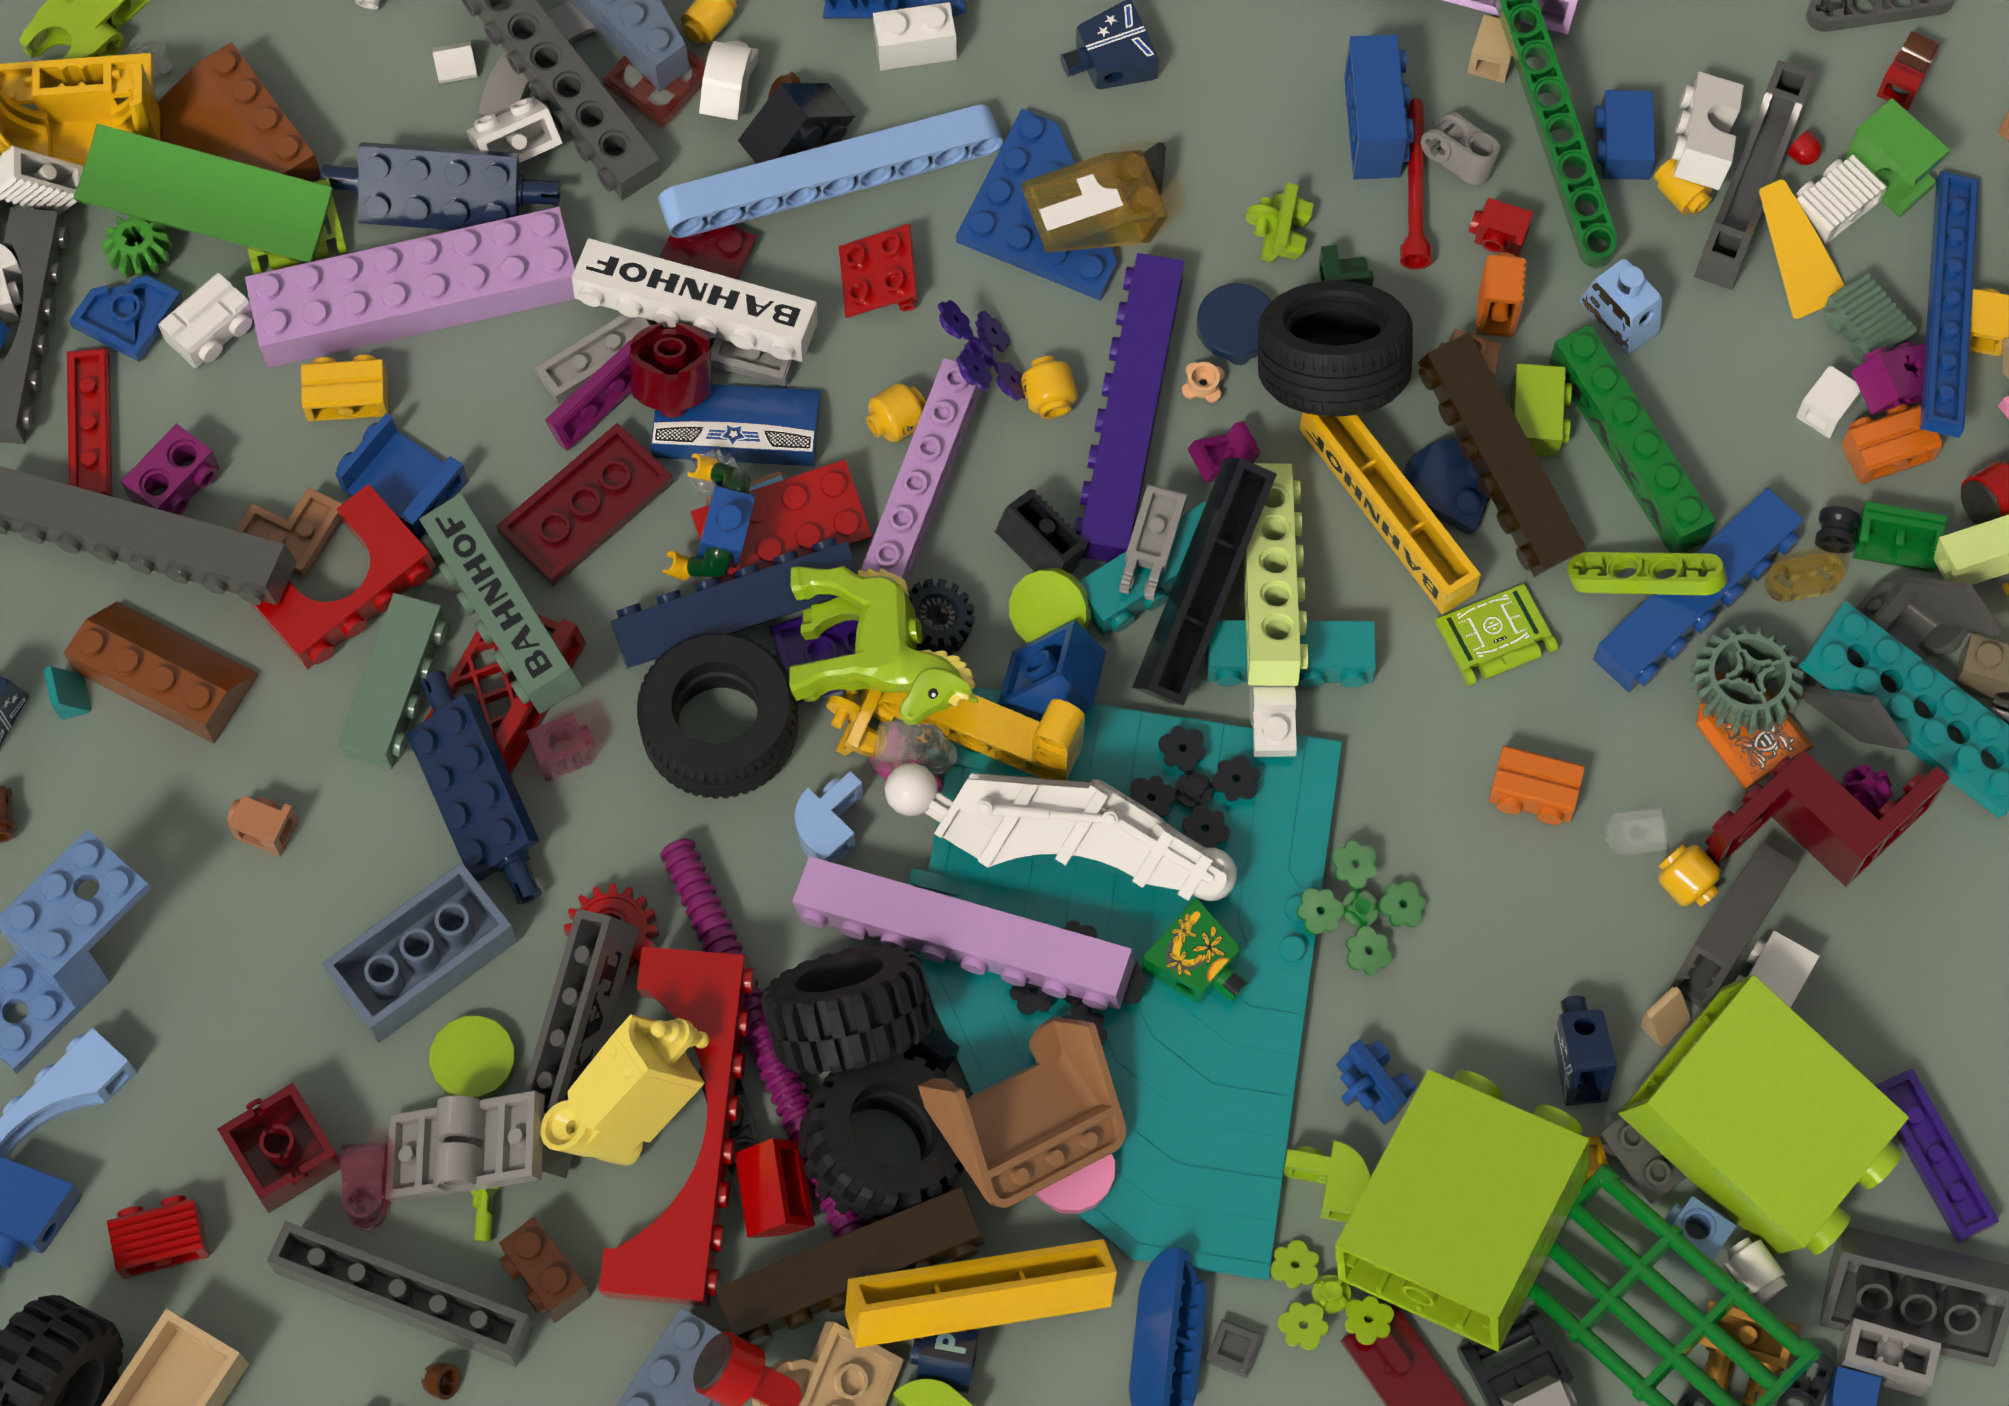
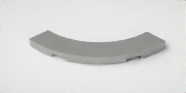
M570 1L547 12L548 16L571 45L574 44V40L592 32L596 34L601 33ZM521 33L518 34L516 37L519 39H528L533 35L529 33ZM505 50L495 63L486 81L478 110L479 118L490 114H495L497 117L510 111V106L519 100L525 99L530 89V82L523 73L518 75L511 68L506 58L508 53ZM546 62L540 63L538 66L542 67Z

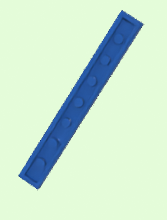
M1941 171L1936 179L1920 429L1960 438L1965 427L1979 179Z

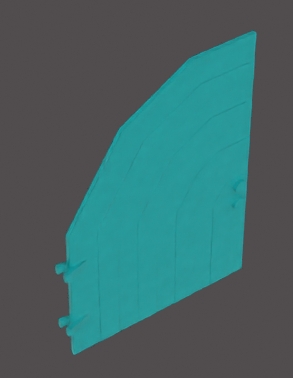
M977 686L972 689L975 695L998 704L1001 690ZM1093 704L1091 709L1084 714L1083 747L1067 780L1091 782L1092 779H1098L1128 797L1132 795L1130 787L1136 778L1149 780L1152 776H1159L1163 780V785H1170L1175 789V784L1179 777L1187 772L1179 770L1177 765L1173 767L1167 766L1163 760L1165 754L1158 748L1159 739L1165 734H1171L1175 726H1182L1186 731L1194 728L1202 732L1204 736L1202 746L1206 749V756L1203 760L1197 761V765L1192 772L1204 774L1211 783L1213 776L1218 773V763L1222 760L1231 762L1238 755L1247 757L1251 762V768L1259 770L1260 778L1256 782L1257 794L1252 799L1246 800L1239 797L1238 800L1231 802L1225 798V793L1217 792L1213 788L1212 796L1205 804L1211 812L1221 811L1224 814L1223 823L1230 830L1229 839L1224 843H1217L1216 847L1225 851L1233 859L1237 867L1236 884L1226 897L1218 901H1204L1192 894L1188 901L1177 894L1179 890L1145 884L1142 888L1132 882L1133 876L1116 867L1097 860L1073 855L1066 865L1055 859L1057 854H1039L1015 858L988 868L979 863L978 859L937 835H934L929 870L924 871L911 868L908 884L1058 928H1065L1066 924L1072 920L1079 922L1080 926H1093L1097 931V939L1131 948L1134 959L1140 965V972L1144 974L1146 973L1141 970L1142 959L1146 952L1194 898L1204 905L1241 949L1240 957L1232 969L1249 984L1242 995L1233 1003L1216 989L1202 1003H1197L1146 974L1148 983L1142 988L1143 997L1139 1003L1131 1005L1123 1001L1120 1009L1108 1006L1106 1010H1098L1089 1007L1092 1013L1099 1012L1104 1017V1024L1102 1026L1106 1029L1107 1040L1102 1045L1125 1121L1126 1136L1121 1147L1112 1153L1115 1160V1179L1110 1192L1096 1208L1075 1215L1131 1260L1152 1263L1162 1252L1180 1247L1193 1256L1190 1262L1195 1270L1268 1281L1316 936L1306 931L1304 926L1305 920L1299 919L1296 911L1302 905L1300 897L1303 891L1308 888H1313L1317 891L1322 890L1342 741L1296 734V756L1254 757L1253 728ZM1029 717L1039 722L1041 721V719ZM952 741L950 746L940 743H933L930 770L946 771L942 794L953 801L971 773L1035 777ZM1184 748L1179 749L1182 752L1186 751ZM1176 796L1175 801L1169 805V815L1161 818L1165 821L1164 823L1169 824L1185 835L1186 832L1181 826L1182 821L1186 817H1191L1193 809L1183 806ZM937 821V824H936V829L938 828V826H939V824H940V822H938V821ZM1202 829L1203 832H1208L1207 829ZM914 950V953L922 961L933 1008L947 1038L960 1047L955 1058L972 1095L1036 1064L1035 1057L1029 1049L1030 1039L1036 1029L1042 1023L1054 1017L1071 1016V1011L1075 1007L1067 1003L1063 998L1056 997L1050 1000L1051 1008L1049 1011L1040 1012L1037 1009L1032 1015H1023L1017 1008V1001L1010 997L1009 992L1014 985L1002 980L1001 975L985 971L983 975L974 974L964 970L960 966L961 963L945 959L944 963L933 962L922 957L920 951ZM1036 990L1031 992L1032 995L1038 993V991Z

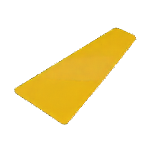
M1778 180L1760 188L1759 194L1792 317L1800 319L1824 308L1828 297L1845 285L1822 241L1786 181Z

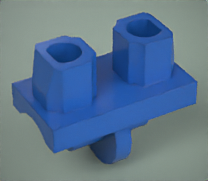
M1358 1040L1348 1048V1053L1336 1064L1343 1073L1340 1079L1348 1088L1342 1095L1341 1100L1346 1106L1358 1101L1366 1112L1372 1110L1382 1124L1385 1125L1392 1121L1416 1090V1085L1407 1074L1401 1072L1391 1079L1383 1067L1387 1065L1391 1058L1389 1051L1381 1041L1364 1045L1361 1040Z

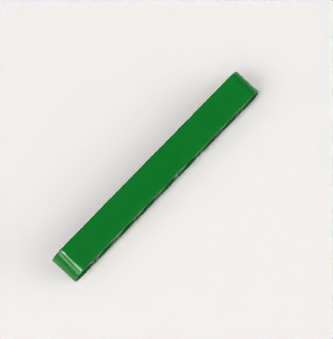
M1494 0L1579 256L1590 267H1603L1613 258L1617 245V234L1538 0ZM1526 20L1533 24L1534 30L1528 33L1519 32L1514 24L1518 21ZM1538 56L1543 58L1547 65L1542 69H1533L1527 64L1526 60L1530 57ZM1549 92L1556 95L1559 102L1548 106L1541 103L1538 97L1543 93ZM1555 129H1564L1570 133L1571 139L1566 142H1558L1552 138L1550 133ZM1568 165H1575L1582 169L1584 175L1578 179H1571L1564 174L1563 169ZM1586 201L1594 205L1596 212L1590 216H1584L1577 212L1575 206L1580 202ZM1599 238L1607 243L1608 250L1602 253L1593 252L1587 243L1591 239Z

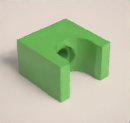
M1891 98L1857 127L1845 160L1850 158L1852 154H1855L1888 186L1881 202L1900 218L1934 188L1936 181L1929 172L1948 156L1950 149Z

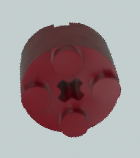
M661 323L648 326L633 337L630 345L632 396L640 403L649 408L660 410L666 417L674 418L683 415L686 409L697 406L712 394L711 349L708 337L701 330L684 323H676V329H662Z

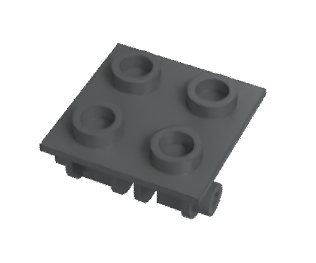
M1622 1117L1600 1132L1606 1141L1601 1145L1606 1155L1611 1159L1615 1156L1619 1159L1650 1204L1687 1178Z

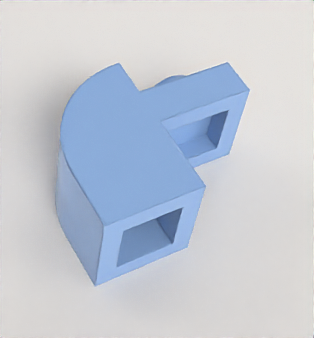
M851 771L842 779L836 777L831 780L822 790L821 798L807 788L797 802L795 809L797 837L801 849L808 858L811 856L838 864L856 847L855 833L840 819L863 797L862 782Z

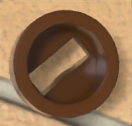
M433 1362L425 1368L427 1372L425 1378L421 1379L423 1389L428 1394L442 1400L450 1399L455 1395L461 1380L460 1371L455 1365L445 1362ZM442 1376H444V1377H443V1380H442V1383H441V1385H440V1384H439L440 1379H441Z

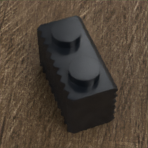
M1030 489L1004 509L1003 516L1000 518L999 525L994 532L1033 571L1059 568L1072 574L1076 570L1087 547V541L1082 540V536L1076 534V529H1070L1069 523H1064V518L1059 517V512H1053V507L1047 506V501L1042 500V495H1036V490Z

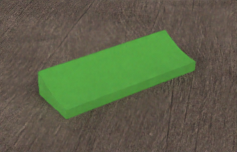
M96 124L89 153L73 199L93 207L300 263H309L315 261L333 188Z

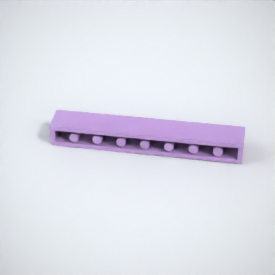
M811 856L807 860L792 900L800 920L810 926L824 928L825 924L840 928L841 933L854 939L863 940L865 936L880 940L882 945H894L896 948L903 946L920 951L922 957L933 962L944 963L945 959L961 963L960 966L964 970L974 974L983 975L985 971L1001 975L1002 980L1015 986L1022 987L1026 983L1042 987L1041 990L1044 993L1053 997L1066 998L1068 994L1083 999L1082 1002L1085 1005L1098 1010H1106L1108 1006L1120 1009L1135 965L1134 954L1131 948Z

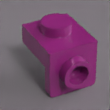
M1244 421L1236 422L1227 434L1194 440L1187 449L1205 483L1216 480L1224 458L1241 457L1254 463L1260 455V449L1257 446L1256 440L1251 435Z

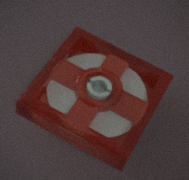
M687 49L690 70L659 92L643 73L641 74L626 56H623L603 78V83L606 88L665 127L702 87L706 61Z

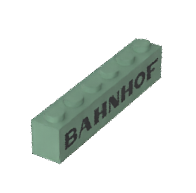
M461 493L419 518L427 531L425 535L421 536V539L434 558L439 554L443 557L445 562L439 565L440 570L451 587L458 583L463 591L456 594L469 616L476 612L481 619L474 625L487 645L493 641L495 642L499 650L492 653L504 674L506 675L512 671L516 676L517 680L510 684L523 705L531 701L539 714L583 688Z

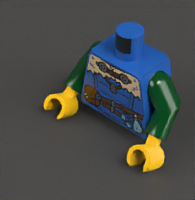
M696 453L692 454L691 457L697 459V469L695 472L688 471V476L708 482L714 481L715 484L696 556L689 558L672 550L666 554V557L673 559V563L669 569H663L662 572L681 581L687 580L690 576L719 577L726 574L729 567L736 568L743 549L756 497L755 492L749 491L751 477L745 470L718 462L714 457Z

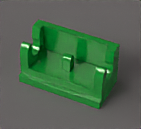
M1866 501L1859 514V528L1856 529L1855 534L1857 541L1852 558L1934 573L1937 566L1934 561V555L1939 537L1945 535L1948 516Z

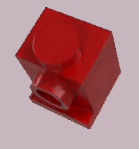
M1488 198L1483 212L1475 210L1468 233L1475 234L1474 243L1482 245L1488 251L1510 253L1520 257L1529 232L1533 212Z

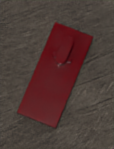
M1393 1304L1391 1306L1394 1311V1317L1389 1324L1390 1334L1388 1337H1377L1376 1341L1371 1345L1359 1343L1356 1339V1333L1349 1334L1341 1340L1342 1345L1385 1406H1468L1396 1305Z

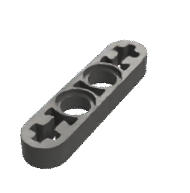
M1811 0L1806 13V19L1815 30L1829 32L1941 15L1951 9L1954 0H1923L1922 3H1919L1920 0H1910L1911 4L1907 7H1898L1891 0H1867L1873 6V10L1868 13L1857 11L1853 6L1855 0ZM1841 3H1844V8H1840ZM1825 7L1827 12H1832L1831 16L1826 17L1823 11H1819V8Z

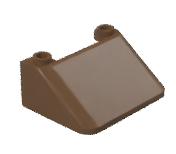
M1054 1017L1042 1023L1036 1029L1029 1042V1049L1035 1057L1036 1064L968 1098L965 1097V1093L961 1088H957L948 1079L932 1078L918 1085L926 1111L989 1204L1000 1208L1010 1207L1117 1151L1123 1144L1126 1136V1125L1098 1031L1093 1022Z

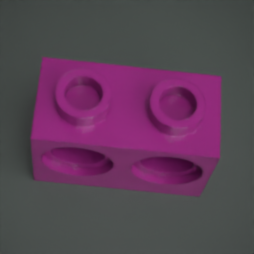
M176 423L121 480V483L129 499L133 502L181 515L186 510L189 500L200 488H206L211 484L220 467L213 451ZM195 458L191 465L179 466L185 459ZM160 487L168 488L166 492H164L161 495H152V493Z

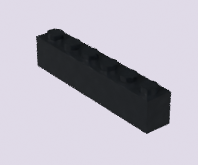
M1241 457L1224 458L1132 688L1166 703L1185 704L1276 478V473Z

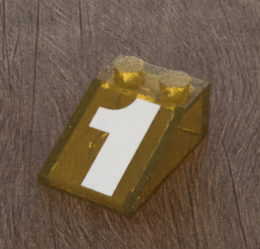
M1142 150L1106 153L1023 181L1021 184V189L1046 253L1150 243L1168 218Z

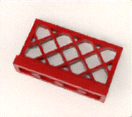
M537 614L547 631L552 632L551 637L572 669L586 645V641L578 626L564 619L559 623ZM477 630L448 679V684L453 695H455L459 687L474 682L478 697H476L477 701L482 707L485 719L511 775L548 709L539 714L531 701L523 705L518 695L515 697L516 692L510 684L509 674L505 675L498 663L476 670L474 661L480 652L494 648L495 651L499 650L494 641L487 645ZM502 672L506 686L484 694L480 679ZM509 696L512 705L508 712L491 719L487 704ZM432 708L425 720L431 717L434 712Z

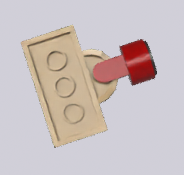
M825 1322L810 1361L793 1358L778 1361L771 1367L765 1365L766 1357L762 1348L729 1331H725L714 1336L702 1350L695 1365L693 1382L695 1390L699 1394L722 1406H742L750 1398H752V1406H886L904 1359L879 1345L856 1348L849 1329L836 1322Z

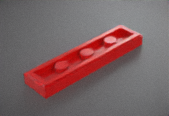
M107 348L68 351V485L112 496L110 354Z

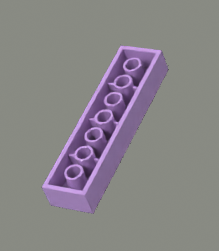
M560 206L245 277L258 344L267 368L575 299L572 284V275L575 269Z

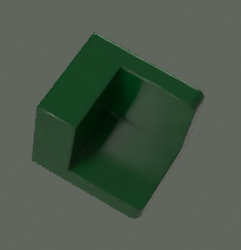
M1337 245L1321 246L1318 262L1321 282L1347 281L1373 286V271H1368L1366 258L1339 259Z

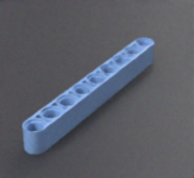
M982 104L974 105L675 185L664 190L658 196V202L671 236L684 238L985 157L1001 148L1003 139L989 106Z

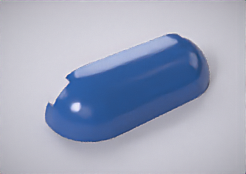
M1180 1247L1171 1248L1159 1254L1149 1265L1141 1282L1129 1381V1396L1132 1406H1192L1196 1399L1207 1288L1205 1280L1199 1281L1195 1268L1190 1262L1193 1256Z

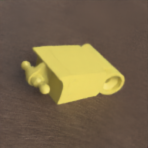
M631 1014L612 1034L567 1091L568 1100L555 1104L544 1115L540 1127V1136L543 1143L549 1149L564 1153L596 1158L600 1161L623 1166L634 1164L642 1151L643 1141L650 1143L705 1084L690 1062L686 1050L694 1045L697 1048H705L710 1041L708 1034L703 1031L698 1032L688 1020L678 1018L664 1022L663 1020H651Z

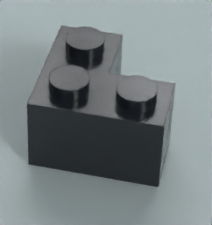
M780 83L737 141L757 164L806 151L810 145H827L839 142L846 135L847 127L855 118V115L829 83Z

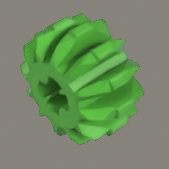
M117 216V227H106L105 234L107 240L103 241L102 245L105 255H108L107 261L110 267L114 270L119 269L121 275L126 279L134 272L137 277L144 276L145 272L149 270L158 275L159 267L157 264L169 263L170 256L168 251L173 246L170 236L167 235L168 230L166 226L134 217L124 220Z

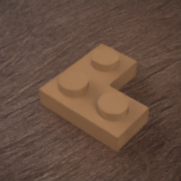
M308 487L288 520L252 503L235 530L284 543L297 561L293 572L305 577L341 518L336 509L342 503Z

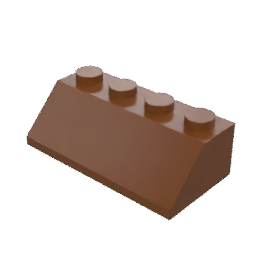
M118 601L86 618L63 652L74 672L212 743L216 742L258 677L257 672Z

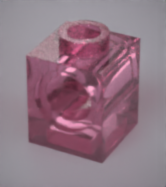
M574 713L526 731L545 782L592 764L589 749L595 747L593 738L587 724L578 725ZM568 740L573 742L572 747L567 751L559 752L553 749L560 741Z

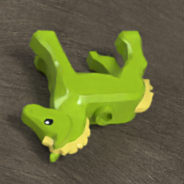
M804 566L791 567L790 586L796 600H809L819 594L838 596L828 602L811 605V609L803 610L801 634L805 640L819 638L826 629L847 620L858 621L854 654L790 666L789 686L796 701L802 699L805 702L817 701L821 695L831 690L855 691L869 689L884 693L909 692L899 707L900 718L907 725H917L931 714L945 710L952 705L957 707L961 700L973 703L978 702L977 697L972 691L975 687V682L972 680V670L966 668L967 664L961 662L959 656H948V653L945 651L916 650V644L922 643V627L919 619L915 616V609L909 599V588L902 577L883 568L879 572H875L871 568L867 571L859 569L857 575L845 566L831 569Z

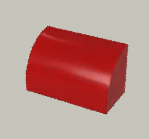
M771 1138L734 1153L748 1238L782 1236L815 1226L808 1179L803 1169L805 1160L799 1156V1141Z

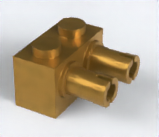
M1718 1301L1709 1302L1706 1314L1717 1305ZM1734 1306L1718 1323L1721 1328L1777 1377L1779 1371L1784 1372V1369H1788L1792 1365L1794 1355L1739 1307ZM1781 1320L1798 1336L1800 1335L1802 1325ZM1704 1337L1699 1342L1700 1345L1706 1346L1705 1350L1709 1351L1704 1372L1714 1381L1716 1379V1383L1727 1391L1734 1362ZM1750 1376L1742 1402L1754 1405L1758 1392L1760 1391V1399L1766 1390Z

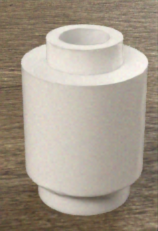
M1747 1237L1727 1251L1731 1258L1725 1263L1726 1267L1737 1283L1742 1281L1749 1287L1747 1292L1761 1304L1771 1300L1788 1287L1782 1278L1785 1276L1784 1271L1761 1239L1752 1243L1749 1237Z

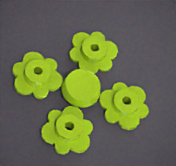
M1294 1240L1288 1244L1287 1248L1278 1247L1274 1251L1275 1261L1271 1264L1270 1274L1275 1280L1285 1281L1286 1286L1290 1289L1298 1288L1301 1283L1304 1285L1314 1283L1312 1297L1315 1304L1311 1303L1304 1307L1303 1304L1295 1302L1290 1305L1289 1312L1281 1314L1277 1320L1278 1329L1286 1334L1285 1342L1289 1346L1300 1344L1305 1350L1316 1349L1320 1344V1337L1325 1336L1329 1330L1327 1322L1323 1321L1324 1312L1335 1314L1344 1308L1345 1314L1348 1317L1345 1321V1329L1351 1334L1356 1333V1339L1359 1343L1371 1345L1376 1341L1377 1337L1386 1338L1389 1336V1324L1394 1317L1393 1309L1387 1304H1379L1378 1299L1374 1296L1365 1297L1363 1302L1357 1299L1350 1301L1351 1288L1349 1284L1339 1280L1337 1275H1325L1318 1279L1316 1266L1319 1263V1256L1313 1251L1308 1252V1247L1303 1241Z

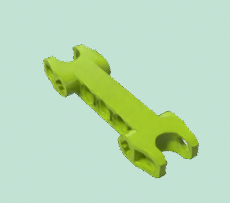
M47 0L24 29L19 43L23 52L31 58L42 55L45 51L56 45H68L71 47L62 59L118 55L125 42L124 36L118 31L151 0Z

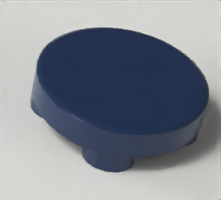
M1233 283L1220 286L1211 291L1203 299L1199 307L1197 336L1203 345L1214 355L1229 360L1234 365H1244L1250 359L1258 356V321L1265 308L1272 301L1261 290L1250 285Z

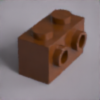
M535 1216L498 1242L504 1253V1256L499 1259L500 1263L513 1281L521 1277L530 1290L524 1293V1295L538 1315L546 1311L553 1322L556 1323L590 1298L584 1282Z

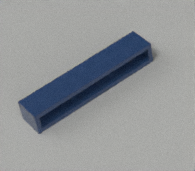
M835 537L813 544L814 552L808 555L798 557L795 550L773 558L775 566L759 570L758 564H753L734 571L736 579L720 583L719 578L714 577L695 584L697 592L681 597L680 591L676 590L656 597L658 604L656 606L642 610L640 603L617 610L618 618L611 620L610 623L626 669L656 660L658 657L661 658V654L664 651L670 650L669 648L673 645L677 646L678 642L682 640H688L689 637L696 638L697 635H707V633L717 635L720 632L733 634L838 597L831 594H819L809 600H796L790 586L791 567L804 566L831 569L845 566L858 575L848 542L837 544Z

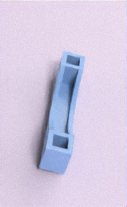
M93 1027L86 1034L78 1035L69 1043L66 1048V1054L55 1065L51 1064L42 1069L36 1076L34 1085L23 1096L20 1095L13 1098L3 1109V1116L0 1118V1157L7 1158L26 1137L40 1126L58 1116L83 1107L106 1104L137 1072L130 1062Z

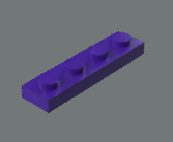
M1913 1068L1875 1085L1909 1117L1896 1135L1956 1242L1960 1243L1995 1226L1999 1219Z

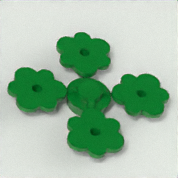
M1351 840L1345 844L1344 848L1340 847L1332 852L1331 861L1337 867L1335 877L1339 881L1347 880L1348 885L1356 890L1348 893L1341 903L1339 900L1333 899V893L1329 889L1325 888L1317 891L1316 889L1308 888L1301 894L1300 900L1302 905L1297 908L1296 913L1299 919L1305 920V929L1312 935H1318L1324 930L1326 932L1335 931L1338 927L1337 920L1342 916L1348 924L1354 927H1361L1356 931L1355 936L1346 940V948L1350 951L1347 955V964L1351 969H1363L1365 974L1371 976L1376 974L1379 968L1389 966L1392 961V955L1386 948L1388 945L1387 937L1383 934L1376 935L1374 929L1369 927L1376 920L1379 910L1383 915L1390 916L1389 921L1395 927L1403 924L1408 927H1415L1422 920L1421 910L1425 908L1426 901L1422 896L1418 895V888L1411 881H1404L1399 886L1395 883L1387 885L1385 888L1386 895L1379 900V903H1377L1372 894L1365 890H1360L1367 884L1368 879H1372L1377 875V869L1373 865L1376 860V853L1371 847H1360L1356 841Z

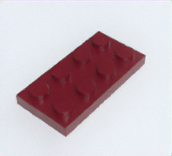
M616 423L496 526L497 532L553 586L672 484L673 478L654 457Z

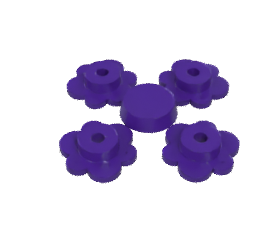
M948 300L946 303L943 301L939 303L938 308L941 312L939 318L943 329L958 339L963 337L968 340L964 345V350L961 351V354L956 359L963 379L970 385L976 384L981 390L987 391L990 388V381H992V375L987 369L994 366L996 373L999 375L997 377V384L1002 392L1011 396L1016 401L1022 398L1025 399L1021 384L1023 374L1016 371L1010 362L1003 363L998 361L995 364L992 348L996 347L998 351L1004 352L1011 343L1008 334L1002 329L1001 323L996 318H992L987 312H979L977 315L978 320L975 322L978 328V338L973 336V331L969 326V318L964 313H961L959 306L954 301Z

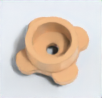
M1192 362L1188 364L1185 370L1188 376L1187 383L1182 386L1183 396L1187 399L1203 398L1209 403L1217 402L1221 398L1219 385L1225 378L1224 370L1208 362ZM1205 380L1207 384L1201 385L1199 382Z

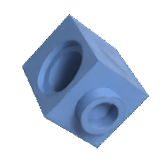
M1691 1196L1685 1207L1676 1203L1665 1219L1672 1226L1677 1225L1683 1230V1236L1712 1261L1736 1227L1735 1224L1693 1196ZM1690 1222L1699 1224L1703 1227L1706 1237L1704 1239L1690 1237L1685 1230V1224Z

